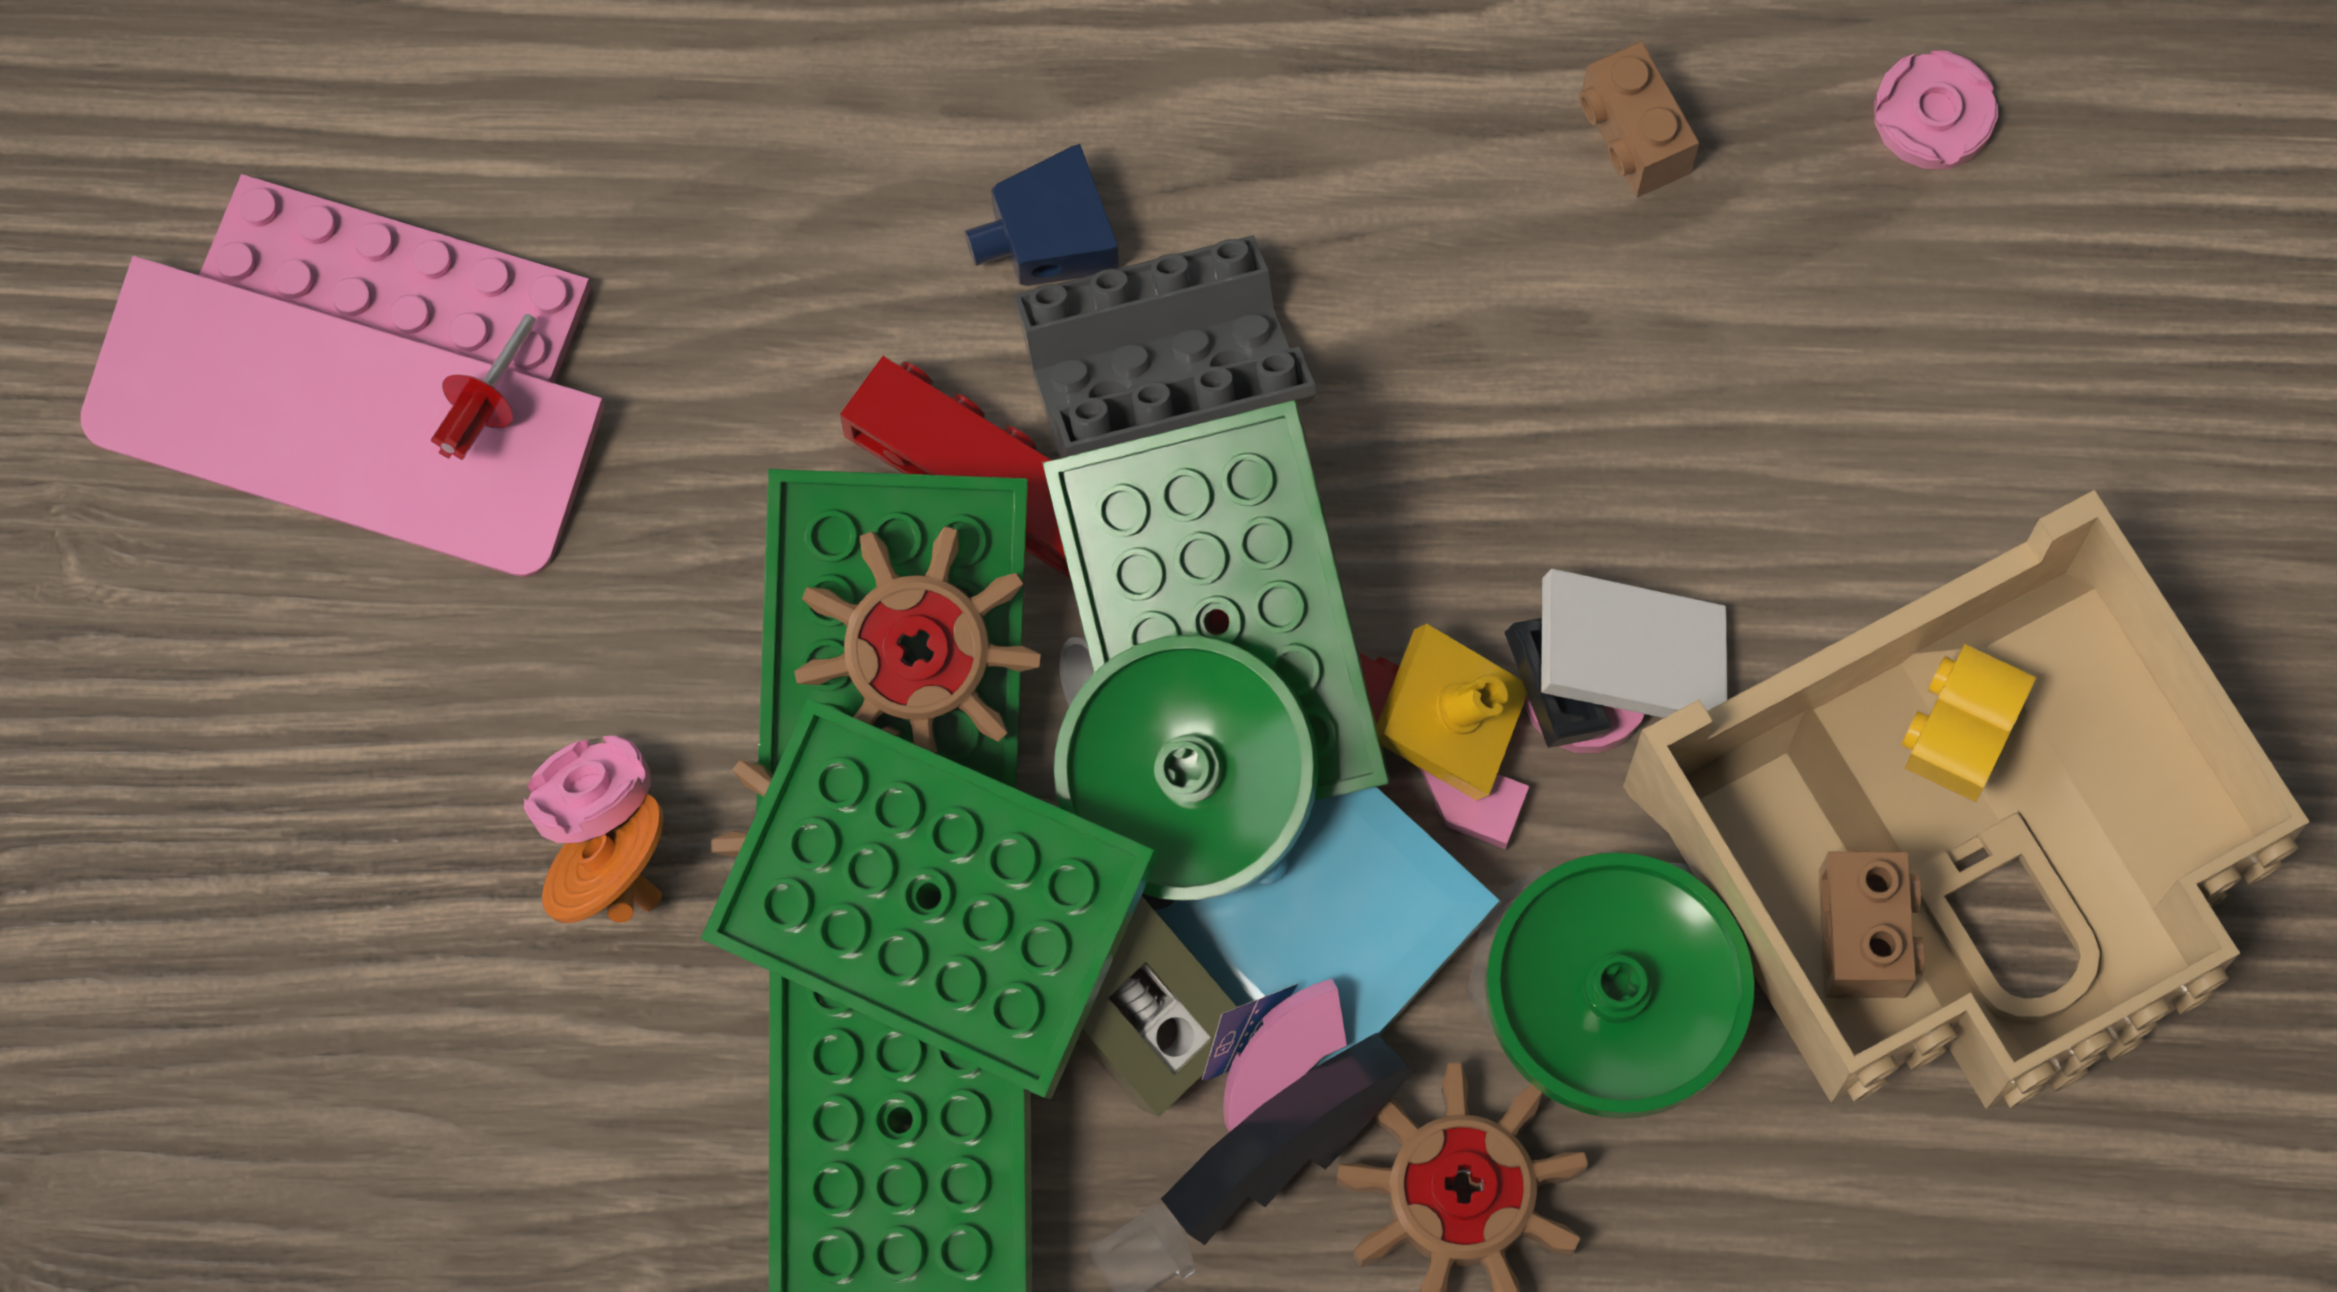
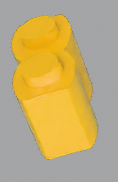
M1964 644L1956 661L1944 656L1927 690L1939 697L1930 715L1917 710L1901 743L1902 747L1912 751L1904 769L1977 802L2037 677Z

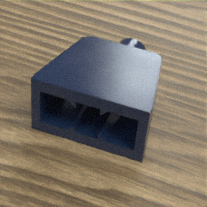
M1080 144L1071 146L997 183L991 189L992 206L996 221L964 231L975 266L1009 256L1018 282L1024 286L1077 279L1094 275L1102 270L1119 268L1118 244Z

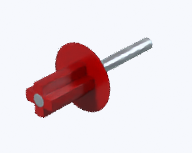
M525 314L483 380L460 374L450 375L443 380L442 389L452 407L431 438V442L440 447L438 453L443 457L450 459L454 455L463 460L485 426L504 428L512 423L513 413L511 407L495 387L537 323V320L532 315Z

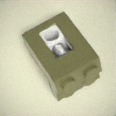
M1141 895L1078 1039L1139 1109L1159 1117L1204 1074L1221 1014L1237 1008V1006ZM1137 970L1144 975L1161 995L1157 1001V996L1152 997L1149 994V986L1143 987L1139 982L1140 976L1135 979L1129 978ZM1109 996H1117L1118 1004L1127 1007V1015H1134L1135 1019L1132 1025L1110 1001ZM1173 1017L1177 1024V1037L1170 1047L1160 1050L1156 1040L1158 1028L1165 1020Z

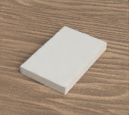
M1550 569L1542 578L1541 693L1662 718L1699 699L1706 711L1727 701L1726 606Z

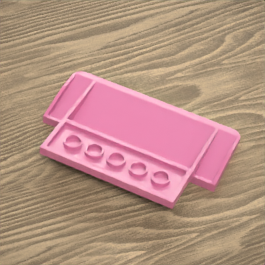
M241 174L199 275L132 256L82 406V429L94 445L108 451L519 577L532 576L544 570L554 557L571 513L605 408L601 397L555 384L592 287L588 278ZM525 314L532 315L537 320V323L495 387L511 407L513 413L512 423L504 428L485 426L463 460L454 455L450 459L443 457L438 453L440 447L431 442L432 436L452 407L444 395L442 389L443 380L455 374L473 376L483 380Z

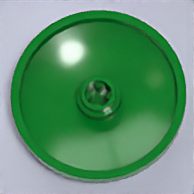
M1190 635L1167 636L1148 640L1117 654L1093 673L1080 688L1067 710L1058 734L1054 760L1055 789L1061 809L1160 852L1142 894L1167 900H1206L1233 893L1254 883L1272 870L1294 846L1307 823L1315 799L1318 782L1317 746L1309 717L1300 699L1285 679L1267 662L1245 649L1221 640Z
M1620 852L1600 853L1570 860L1552 868L1533 881L1514 900L1496 931L1489 951L1485 977L1486 1004L1494 1033L1504 1053L1520 1074L1540 1092L1568 1108L1585 1114L1619 1119L1639 1118L1659 1114L1688 1102L1710 1086L1726 1069L1746 1034L1754 1002L1753 966L1748 946L1735 918L1718 896L1700 880L1681 868L1653 857Z

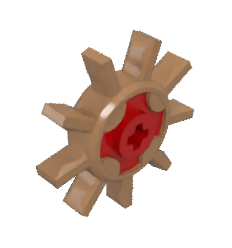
M948 526L943 527L933 543L932 560L925 576L900 577L892 564L888 546L875 531H871L860 536L862 557L872 570L877 588L866 595L858 605L844 600L831 589L807 587L802 597L803 601L815 612L833 617L847 626L844 643L845 653L835 658L813 659L794 671L797 684L820 685L836 677L850 676L858 691L865 698L862 707L853 718L874 726L883 713L903 719H910L913 731L912 743L935 754H938V746L934 734L935 717L948 713L956 707L963 710L972 719L981 733L997 742L1001 740L1009 730L1001 714L989 706L976 690L985 675L987 667L1000 666L1020 672L1039 668L1042 661V653L1024 645L997 646L990 643L989 631L984 617L996 606L1014 598L1025 584L1020 575L1014 573L996 578L984 591L970 597L959 587L950 583L949 574L960 550L958 529ZM924 630L930 635L927 646L930 650L934 651V655L931 660L922 657L914 662V664H911L905 659L909 649L901 643L902 638L905 634L911 637L916 636Z
M1448 1063L1441 1088L1446 1117L1436 1119L1420 1127L1408 1117L1401 1105L1392 1098L1374 1116L1379 1126L1390 1133L1401 1145L1393 1167L1380 1168L1362 1163L1338 1165L1336 1186L1355 1193L1373 1192L1389 1196V1205L1393 1217L1391 1223L1366 1235L1354 1249L1353 1258L1361 1268L1381 1261L1393 1249L1408 1242L1416 1251L1430 1259V1268L1421 1284L1420 1292H1447L1448 1275L1453 1266L1463 1267L1480 1264L1486 1271L1492 1292H1521L1519 1280L1505 1257V1253L1514 1246L1521 1236L1538 1242L1553 1253L1572 1257L1581 1239L1566 1225L1539 1215L1534 1211L1537 1187L1550 1183L1568 1182L1585 1173L1588 1166L1585 1152H1562L1547 1159L1531 1160L1516 1136L1535 1117L1542 1092L1531 1084L1514 1097L1508 1112L1499 1122L1495 1123L1486 1118L1469 1114L1467 1108L1469 1083L1462 1063ZM1456 1178L1467 1179L1468 1189L1476 1191L1472 1193L1469 1203L1457 1202L1456 1192L1449 1190L1453 1188Z

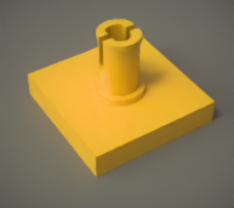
M1424 624L1413 631L1377 723L1381 745L1476 801L1490 795L1527 696L1524 683L1518 677L1429 624Z

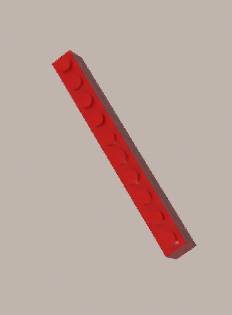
M882 356L840 413L844 437L903 474L1028 479L1026 551L1071 579L1043 467L1044 462L1052 460L1037 452V446L1033 440L1020 430L1011 426H1006L1002 430L984 419L985 414L982 409L967 397L954 394L951 398L934 388L931 378L917 366L903 361L899 366L885 356ZM1217 609L1214 613V619H1211V624L1215 625L1219 630L1226 632L1230 623L1229 617L1223 610ZM1359 652L1377 724L1399 666L1382 657H1378L1373 661Z

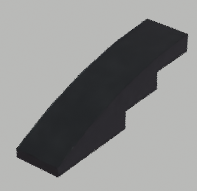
M1377 1033L1369 1036L1318 1065L1262 1104L1212 1146L1161 1200L1184 1230L1194 1239L1206 1245L1248 1197H1251L1266 1208L1309 1158L1326 1170L1414 1071L1383 1037Z

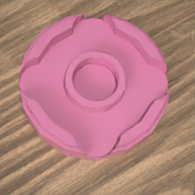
M1931 50L1930 54H1921L1916 57L1915 54L1901 58L1885 73L1874 101V122L1884 145L1902 161L1923 169H1951L1971 161L1986 147L1998 118V103L1996 105V99L1992 93L1994 88L1987 74L1970 59L1949 51Z
M602 736L605 743L591 746L587 739L577 741L550 756L534 772L528 784L531 794L528 800L524 798V810L541 837L556 843H580L606 834L625 822L642 804L651 786V777L647 762L632 741L619 736Z

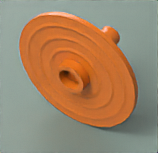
M646 794L642 804L625 822L606 834L580 843H565L548 871L542 892L544 910L552 919L560 923H575L587 919L607 907L608 917L614 922L623 923L632 918L634 902L646 912L658 905L662 898V891L644 877L641 872L655 851L662 833L664 815L660 803L651 795Z

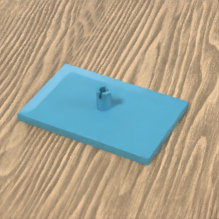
M1376 786L1314 801L1307 823L1294 846L1272 870L1254 883L1233 893L1216 898L1193 901L1175 900L1168 907L1154 911L1237 1007L1297 983L1298 985L1293 994L1329 979L1334 981L1338 988L1347 1046L1324 1056L1309 1070L1311 1071L1318 1065L1375 1033L1381 1035L1500 906L1502 901Z

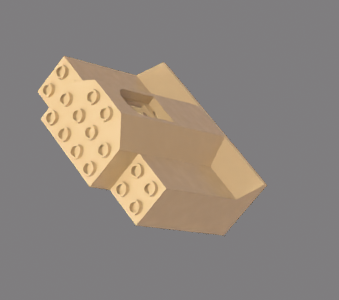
M2095 489L2040 518L2026 542L1706 711L1699 699L1642 729L1623 785L1629 797L1669 833L1695 878L1711 889L1735 918L1748 946L1755 978L1831 1103L1847 1094L1851 1096L1854 1102L1872 1095L1889 1083L1886 1077L1895 1072L1900 1065L1907 1063L1911 1071L1917 1070L1941 1056L1946 1051L1943 1047L1945 1044H1947L1986 1110L2007 1102L2010 1109L2017 1107L2045 1089L2044 1085L2050 1083L2055 1092L2085 1076L2089 1072L2087 1067L2097 1062L2102 1057L2100 1054L2104 1052L2110 1061L2127 1054L2145 1041L2143 1036L2158 1027L2156 1023L2158 1020L2177 1009L2180 1015L2191 1011L2215 995L2213 990L2229 980L2225 970L2240 952L2212 907L2227 897L2225 891L2236 885L2242 878L2245 879L2248 886H2251L2279 870L2283 866L2281 860L2299 848L2294 840L2310 822ZM1964 644L2037 677L1977 802L1904 769L1912 751L1901 746L1917 710L1930 715L1939 697L1927 690L1943 657L1946 656L1956 661ZM1986 850L1989 857L1959 873L1956 866ZM1829 851L1908 852L1909 873H1918L1921 882L1920 910L1918 913H1912L1913 937L1923 938L1925 968L1923 976L1916 977V981L1905 998H1825L1818 871ZM2019 858L2074 946L2078 957L2075 973L2068 983L2053 993L2037 998L2025 999L2010 995L1998 984L1945 898Z

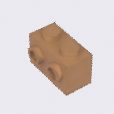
M1640 41L1588 64L1582 91L1579 92L1581 107L1588 121L1594 126L1597 125L1607 143L1608 154L1615 170L1620 176L1626 177L1635 196L1640 197L1691 174L1699 141L1644 43Z
M1829 851L1818 871L1825 998H1905L1916 981V977L1923 976L1925 968L1923 938L1913 937L1912 913H1918L1920 910L1921 882L1918 873H1909L1908 852Z

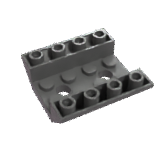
M1254 235L1239 239L1223 240L1215 245L1179 254H1166L1155 260L1118 269H1106L1094 275L1058 284H1046L1034 290L1013 295L1036 387L1060 458L1292 400H1297L1300 407L1308 405L1317 395L1315 382L1300 346L1290 349L1275 313L1269 271Z

